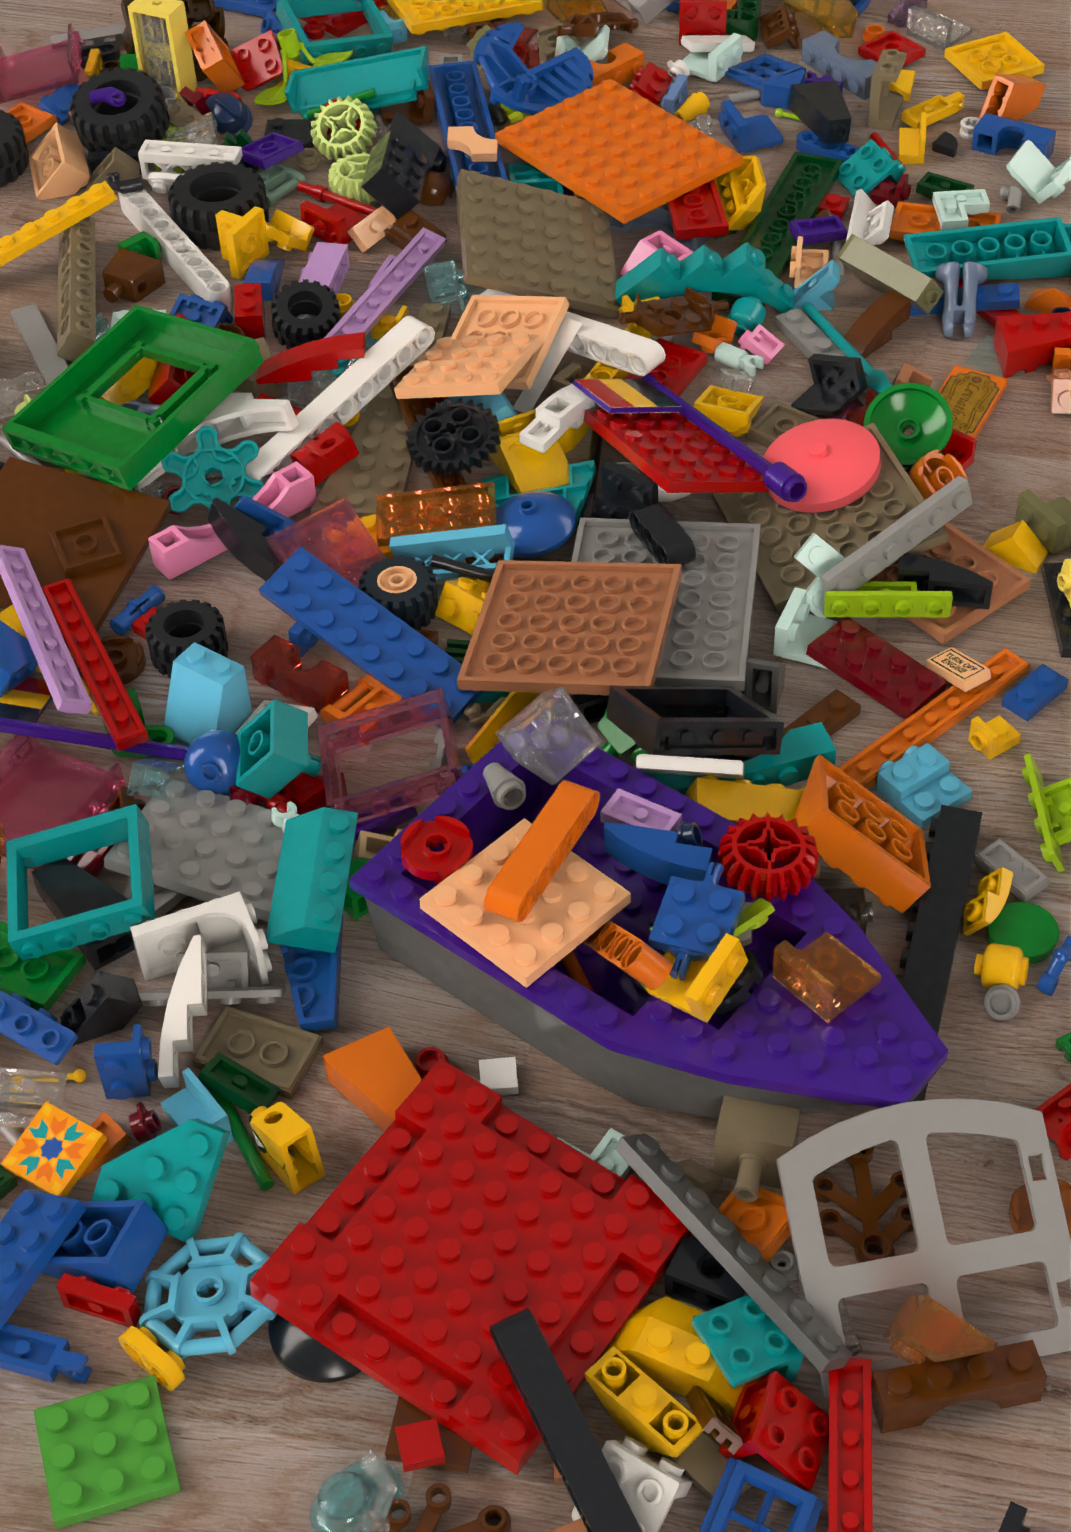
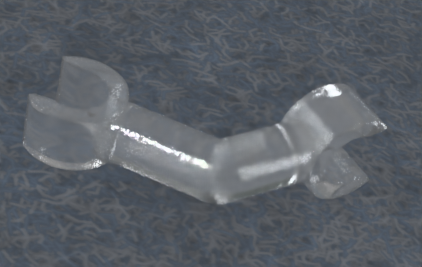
M371 1448L359 1462L364 1470L374 1479L379 1490L371 1511L365 1513L359 1520L357 1532H389L390 1524L386 1517L395 1496L397 1484L389 1472L391 1468L384 1457L380 1460Z

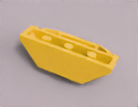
M743 156V165L714 179L728 221L729 230H744L749 224L753 223L755 217L761 212L767 184L760 159L757 156Z
M667 1296L636 1310L628 1318L607 1351L614 1346L659 1386L682 1396H686L694 1386H698L725 1408L729 1416H732L745 1384L735 1388L730 1386L710 1355V1349L701 1341L692 1327L693 1317L705 1312Z

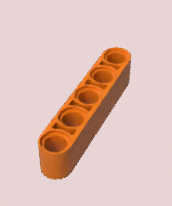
M563 780L490 884L484 899V909L486 911L518 923H522L593 819L600 801V793L598 791L567 780Z
M610 920L582 942L650 990L659 988L666 981L672 969L670 960Z

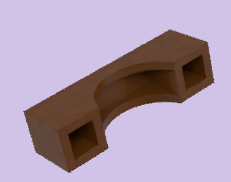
M1029 1340L975 1351L985 1353L941 1362L930 1360L873 1372L871 1380L872 1407L881 1434L920 1426L939 1410L964 1401L989 1400L998 1404L1001 1409L1041 1401L1047 1375L1034 1341Z

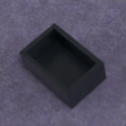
M391 129L371 149L361 188L395 217L400 219L420 202L429 161H427L422 152L412 148L402 135L396 134Z

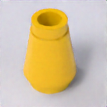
M703 92L692 93L674 112V116L684 122H689L705 115L710 108V101Z

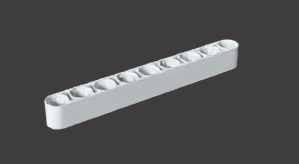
M143 188L142 191L126 194L118 192L122 212L140 232L144 231L152 238L158 240L162 248L160 255L188 287L205 301L212 303L213 301L222 302L228 307L230 312L233 309V302L228 280Z
M487 289L480 294L517 296L492 289ZM568 311L561 322L562 325L565 318H569L583 323L567 349L569 352L638 376H645L665 360L666 354L664 349L658 342Z
M412 316L403 318L365 353L364 358H359L296 416L299 425L293 431H279L259 449L258 456L246 465V474L252 479L260 480L265 485L273 473L293 463L290 457L293 452L314 439L335 422L345 425L432 344L435 336L433 327Z

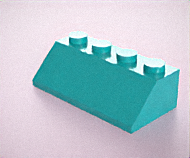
M322 807L286 820L266 932L267 943L329 953L336 952L358 813Z

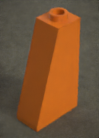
M390 1026L322 1055L326 1078L329 1083L384 1131L395 1120V1110L422 1080Z

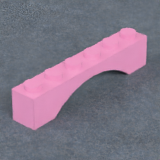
M296 461L273 473L263 488L252 499L289 518L312 506L317 499L314 475ZM210 524L196 527L172 525L148 538L153 565L169 580L228 550Z

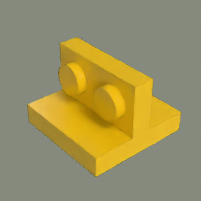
M256 206L243 217L224 210L219 211L215 215L222 259L229 261L231 277L239 280L247 274L249 266L255 259H264L270 253L264 209Z

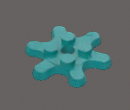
M210 426L201 427L197 431L196 440L198 448L194 454L183 456L177 452H170L161 461L165 471L178 475L182 480L181 488L169 497L171 510L176 513H184L190 507L198 504L206 506L210 512L211 504L215 497L230 505L233 500L242 496L252 499L264 486L263 482L250 478L245 472L246 465L258 456V445L254 441L244 440L235 448L225 449L218 443L216 430ZM213 472L222 475V480L218 483H212V485L206 480L208 474Z

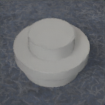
M998 984L987 991L984 998V1007L992 1018L999 1021H1007L1019 1013L1021 997L1012 986Z

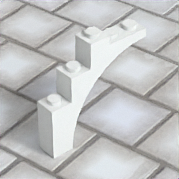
M232 392L171 452H177L183 456L194 454L198 448L196 433L204 426H210L216 430L218 443L221 445L255 434L293 431L299 423L289 400L254 399L252 393ZM161 461L131 490L141 492L156 478L167 472L163 469Z

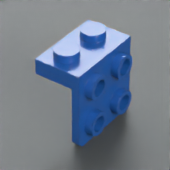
M731 100L721 102V112L718 113L720 128L738 153H746L764 147L770 148L783 143L782 134L767 115L743 118Z

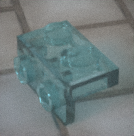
M454 259L424 267L430 303L445 304L458 300L461 312L464 311L466 308L464 301L469 300L465 286L466 283L463 281L462 269H456Z

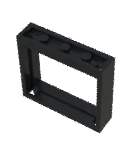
M610 686L606 718L652 755H780L784 721L734 687ZM718 705H725L724 713H717ZM662 736H666L665 746H659Z

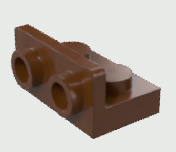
M785 5L759 17L764 43L768 49L781 45L787 39H790L794 49L799 47L797 38L800 37V33L796 26L798 23L793 12L788 13Z

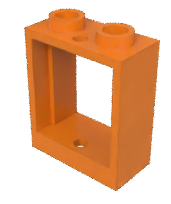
M205 20L185 32L202 71L221 92H232L245 84L227 45Z

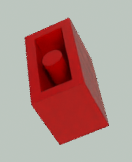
M261 283L234 285L236 326L243 329L246 337L252 339L264 337L266 340L265 308Z

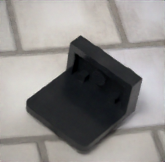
M814 353L808 358L814 384L794 401L791 407L810 415H825L829 418L839 416L845 408L868 388L861 358Z

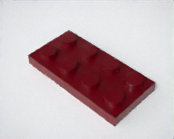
M849 617L841 619L807 647L806 655L903 719H907L945 690L947 680Z

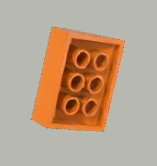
M819 754L814 760L794 817L797 820L798 827L807 826L809 835L815 837L817 852H819V855L823 857L833 869L839 868L849 875L850 879L858 887H865L874 893L883 905L887 907L892 906L900 913H903L931 887L923 829Z

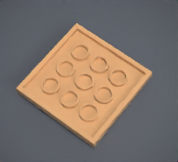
M472 295L453 332L452 339H463L471 335H475L478 338H487L494 334H502L505 337L526 332L529 335H540L542 345L505 388L530 390L570 304L566 297Z
M526 332L505 337L502 334H494L487 338H478L475 335L467 336L463 339H452V337L440 338L394 388L396 398L410 399L501 394L542 345L540 335H529Z
M524 818L419 900L420 909L527 988L630 904L631 892L571 851L522 923L486 911L484 909V899L490 884L532 825V823Z

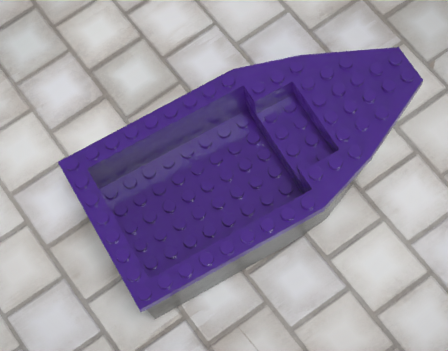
M534 712L528 715L409 824L411 825L422 818L424 823L435 821V816L441 815L453 817L461 821L470 831V837L473 840L474 857L524 818L533 823L563 780L598 791L600 793V801L597 811L571 851L631 892V903L612 917L610 921L648 945V938L651 933L649 928L654 925L668 885L637 873L605 852V823L601 822V810L619 788L682 814V821L686 823L696 822L703 837V847L712 848V862H715V867L717 863H720L718 862V851L720 850L722 835H726L729 825L736 826L735 823ZM493 762L500 763L524 782L526 798L522 805L513 810H506L495 805L483 777V771L487 765ZM407 827L349 878L350 888L365 897L380 950L577 1075L639 1106L719 1118L725 1095L743 1100L801 1109L800 1114L839 1113L867 1106L883 1108L900 1103L913 1102L948 1057L946 1046L861 928L814 879H811L808 889L801 888L797 897L787 893L784 902L778 897L771 899L770 903L775 911L768 916L769 919L764 925L753 930L752 943L744 946L746 950L754 954L762 966L763 977L760 985L758 986L754 982L753 986L748 990L752 996L744 1004L724 1014H713L706 1023L650 995L641 987L637 980L583 943L573 949V952L594 992L571 979L561 960L527 988L420 909L419 899L438 884L434 881L418 878L403 867L401 837ZM440 844L436 848L432 846L429 848L431 851L439 852L444 850V845ZM721 874L718 885L729 888L727 878H722ZM746 893L745 902L754 903L751 894ZM759 896L755 901H757V900L760 899V898H763V899L766 900V898ZM655 949L661 955H665L663 950Z

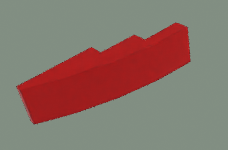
M365 332L336 335L307 342L282 351L265 360L258 367L256 383L258 385L312 381L314 371L338 369L339 360L364 358L366 348Z

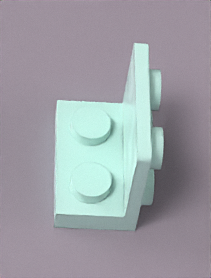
M795 587L775 626L773 655L828 669L806 655V651L811 642L838 621L809 614L810 604L806 603L807 590Z

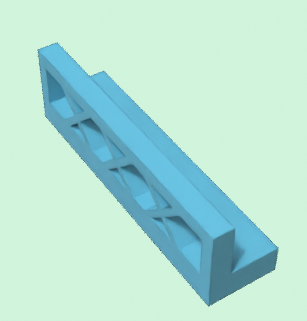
M502 524L390 537L389 547L394 557H413L415 561L421 560L425 562V566H430L431 557L435 554L460 562L467 557H475L477 560L471 565L495 571L497 563H490L488 560L495 554L505 553L504 560H513L515 542L507 525ZM443 569L433 570L436 580L468 577Z

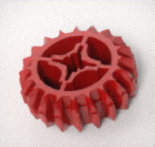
M768 811L761 818L752 813L749 821L739 818L736 826L729 825L726 835H722L720 841L718 862L724 867L722 878H727L729 888L737 887V890L743 891L745 894L750 893L753 902L759 896L765 897L768 902L773 897H778L784 902L787 893L797 897L801 888L808 889L811 879H814V875L817 872L819 852H817L815 837L809 835L807 826L798 827L796 818L786 821L783 813L778 818L771 817Z

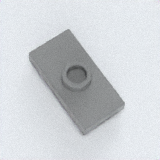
M1000 838L975 855L974 863L987 874L1001 867L1012 871L1013 877L1010 892L1022 902L1029 901L1049 886L1050 877Z

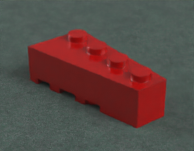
M1071 312L998 316L993 345L1003 377H1012L1014 372L1024 370L1025 373L1036 371L1037 366L1050 364L1052 367L1055 347L1071 348Z

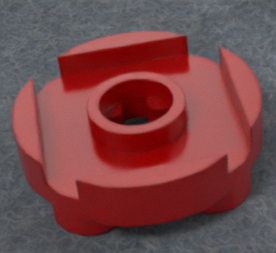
M443 815L435 816V821L424 823L422 818L413 822L406 828L401 837L402 865L418 878L434 881L436 884L441 883L473 858V840L470 837L469 829L461 821ZM440 844L444 845V850L439 852L431 851L429 848L430 846L436 848Z

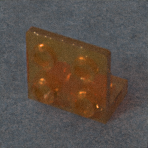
M827 932L803 950L796 949L786 940L774 948L772 977L827 1023L881 982L880 973Z

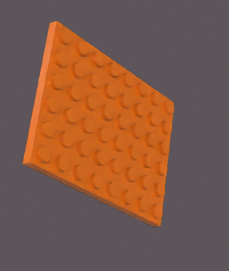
M612 79L605 80L595 87L585 89L580 94L566 98L552 107H547L543 111L533 116H528L524 120L509 125L495 133V139H498L499 145L623 224L743 165V155Z

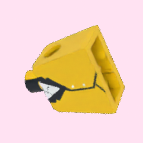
M277 1102L269 1108L260 1106L251 1113L249 1122L262 1158L294 1195L326 1175L312 1127L284 1102ZM288 1149L295 1153L294 1157L288 1152Z

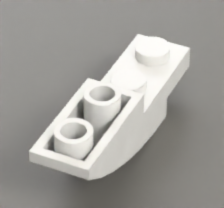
M573 384L566 386L552 394L536 408V418L519 434V443L544 454L570 427L578 429L584 423L585 410H597L600 406Z

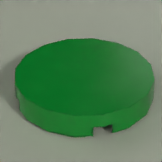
M1011 902L1004 905L997 918L987 926L986 932L989 944L997 943L1020 947L1024 957H1029V964L1046 960L1056 948L1060 934L1058 923L1051 913L1038 905L1027 902Z

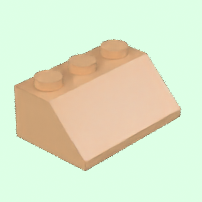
M56 122L29 157L35 195L39 200L75 195L80 188H84L90 178L83 145L78 135Z

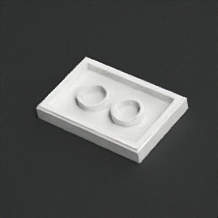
M639 754L636 758V769L643 773L687 776L712 775L718 778L744 779V763L742 760Z

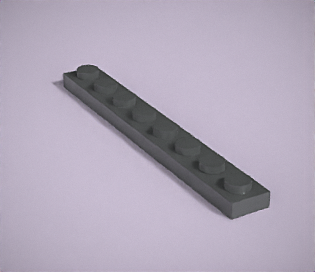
M647 1134L621 1137L614 1149L820 1373L845 1367L853 1354L843 1344L841 1337L818 1318L813 1307L808 1302L802 1300L788 1286L786 1278L773 1270L761 1257L758 1248L743 1238L735 1229L734 1223L713 1206L709 1201L708 1195L697 1188L684 1175L682 1167L671 1161L660 1149L659 1143Z

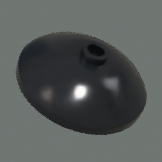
M276 1314L273 1320H269L268 1333L274 1355L280 1364L295 1376L312 1382L329 1383L345 1380L362 1372L356 1366L280 1315Z

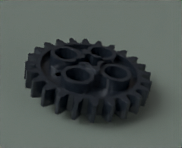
M459 398L456 404H452L450 399H448L446 406L443 407L437 402L435 410L425 408L427 415H417L418 423H410L412 431L406 433L408 437L406 444L411 460L415 461L417 468L422 466L424 473L432 470L434 477H437L441 472H444L445 478H448L451 472H455L457 477H460L462 470H466L471 474V467L475 465L480 469L483 468L481 461H491L490 453H497L496 445L501 444L500 427L497 417L492 415L491 409L484 410L483 403L474 406L473 400L468 401L465 405L462 402V398Z

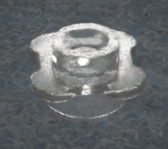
M701 114L696 116L694 121H690L689 125L709 136L713 133V126L718 125V121L711 119L709 115Z

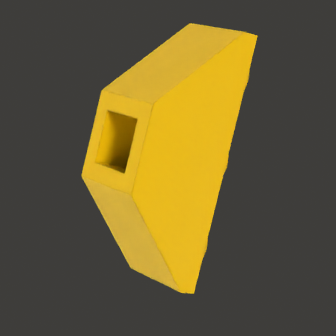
M614 1346L585 1372L586 1380L615 1424L631 1438L647 1446V1451L677 1458L704 1431L697 1418Z

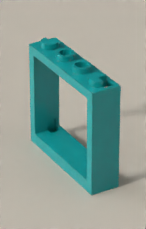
M277 0L276 16L283 29H295L299 42L304 43L306 50L313 58L317 59L318 56L327 53L353 50L351 57L348 59L353 60L391 53L393 35L373 0ZM362 11L374 34L309 42L297 18ZM299 50L300 54L297 57L300 62L313 66L314 64L307 60L302 50Z
M137 804L6 841L8 943L22 961L35 957L39 958L42 955L60 950H69L75 946L92 941L104 940L110 936L131 931L130 927L155 919L149 822ZM128 840L132 899L29 928L27 869Z

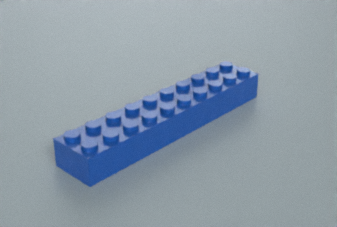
M476 61L430 65L429 82L435 95L434 110L447 158L450 178L453 183L455 199V186L458 185L457 176L460 169L477 171L480 174L508 180L499 146L496 162H472L468 154L459 150H451L447 145L448 127L473 126L474 131L478 135L488 139H495V131Z

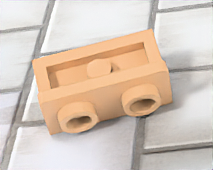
M798 236L797 246H792L789 278H795L794 289L828 263L829 250L802 249V236Z

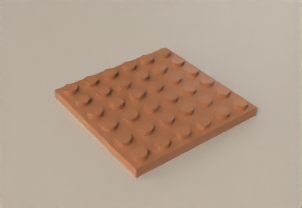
M498 560L457 678L458 689L607 696L609 695L610 686H654L682 577L681 564Z

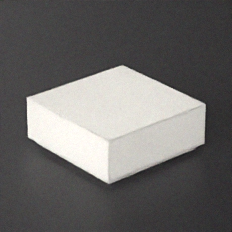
M515 1057L479 1060L480 1082L501 1096L519 1094Z

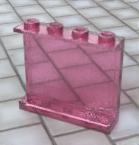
M72 23L68 24L67 40L9 56L4 55L0 44V104L79 82V73L82 72L80 65L82 63L80 56L82 54L80 46L82 45L79 31H74Z
M16 734L0 751V855L6 857V841L103 814L104 810L112 802L119 787L125 786L120 764L116 762L109 771H106L41 745L36 737ZM42 865L33 867V868H31V869H34V870H35V869L41 867Z

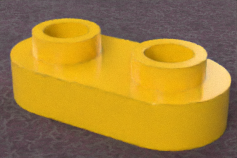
M130 1326L118 1337L120 1345L130 1358L149 1375L155 1374L157 1382L167 1390L174 1391L185 1380V1375L182 1372L186 1368L184 1362L172 1350L164 1352L157 1346V1339L147 1328L142 1326L138 1329Z

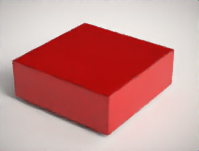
M436 1418L395 1427L404 1472L445 1463V1455Z

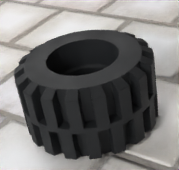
M303 279V282L300 283L297 280L292 281L290 286L285 284L281 287L282 292L277 291L275 299H272L273 333L282 346L286 345L287 350L307 342L323 339L340 321L339 300H336V294L334 291L330 292V287L327 285L320 286V282L315 280L313 283L309 282V279ZM303 314H310L316 316L312 319L306 320L296 318L297 316Z
M184 599L177 603L171 602L167 604V607L157 609L156 614L151 615L148 619L149 623L146 624L145 634L154 668L158 669L162 675L168 674V677L171 678L173 661L194 642L226 658L228 656L227 651L229 649L222 614H220L216 607H211V604L208 602L200 603V600L195 599L192 601Z

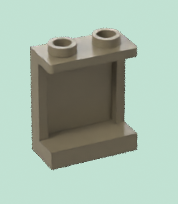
M896 49L882 50L871 77L868 128L892 131L903 105V97L889 95L890 82L897 81L907 53Z

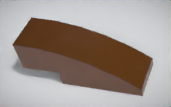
M892 290L887 291L858 318L844 338L864 358L868 357L892 340V331L910 318L911 300Z

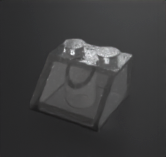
M563 686L541 693L495 733L517 763L551 785L559 782L602 743Z

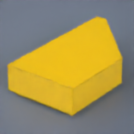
M99 49L90 50L84 74L88 79L93 75L101 74L103 62Z
M902 69L897 81L890 82L889 90L893 93H900L903 95V100L910 102L916 71Z

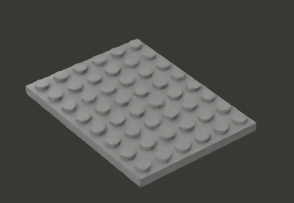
M580 518L571 562L659 564L634 534L629 519ZM677 521L693 541L696 559L693 562L681 565L682 577L654 686L734 687L738 691H744L761 524Z

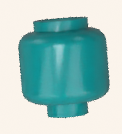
M747 296L738 298L734 302L727 317L737 322L734 335L741 338L747 330L752 332L759 324L763 325L766 318V310L759 299Z

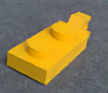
M959 91L946 97L939 94L901 112V120L912 128H920L921 112H926V126L963 109L965 95Z

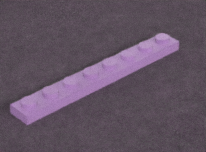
M423 227L324 338L365 332L366 336L444 248L446 238Z
M0 545V575L57 710L70 714H88L92 706L91 700L25 549Z

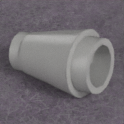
M493 762L485 767L483 777L495 805L506 810H513L522 805L526 798L524 782L500 763Z

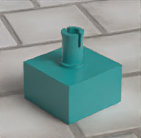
M274 699L237 732L240 756L237 766L236 786L271 799L301 772L315 777L322 768V758L308 753V713Z

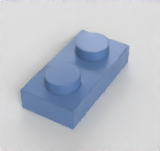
M678 74L674 83L670 84L668 94L662 98L661 108L672 115L688 97L687 75Z

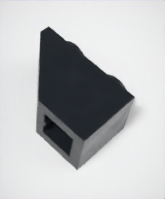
M97 971L60 1016L61 1025L75 1032L78 1036L73 1046L121 1030L128 1024L143 1006L134 979Z

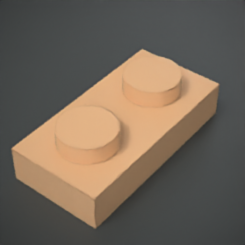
M382 205L347 232L363 253L385 237L384 230L386 228L391 229L397 219Z

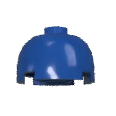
M212 729L199 735L189 745L184 758V773L189 783L197 790H210L215 794L223 795L231 794L229 787L232 785L236 786L237 766L240 756L237 734L227 730Z

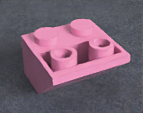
M659 230L639 241L621 270L620 277L661 247L668 253L675 255L680 262L692 254L693 251Z

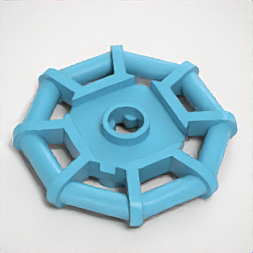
M241 1232L235 1233L234 1236L194 1240L191 1237L185 1240L186 1245L158 1269L149 1271L145 1277L147 1289L144 1310L139 1318L140 1328L142 1326L147 1328L168 1350L175 1352L181 1360H184L187 1356L228 1352L230 1356L236 1353V1348L267 1320H273L277 1314L250 1296V1279L268 1260L269 1256L253 1244L247 1234ZM244 1256L253 1265L246 1268L242 1265L240 1267L236 1264L238 1257ZM187 1264L189 1269L181 1275L179 1270ZM215 1287L217 1291L215 1295L209 1298L201 1297V1295L208 1294L209 1288ZM168 1289V1302L161 1305L162 1291ZM245 1310L252 1312L240 1324H238L243 1317V1312ZM175 1318L182 1327L178 1334H176L164 1322ZM238 1324L231 1332H229L228 1327H232ZM219 1330L221 1334L219 1337L192 1339L196 1332Z

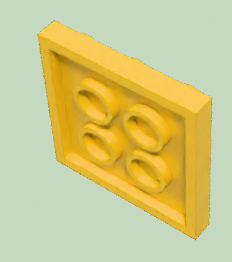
M1007 31L945 48L944 57L981 91L990 89L995 74L1026 75L1032 78L1044 73L1045 64Z

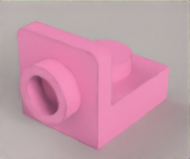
M760 324L752 332L747 330L738 341L741 345L740 349L749 350L752 354L764 358L766 365L785 346L784 343Z

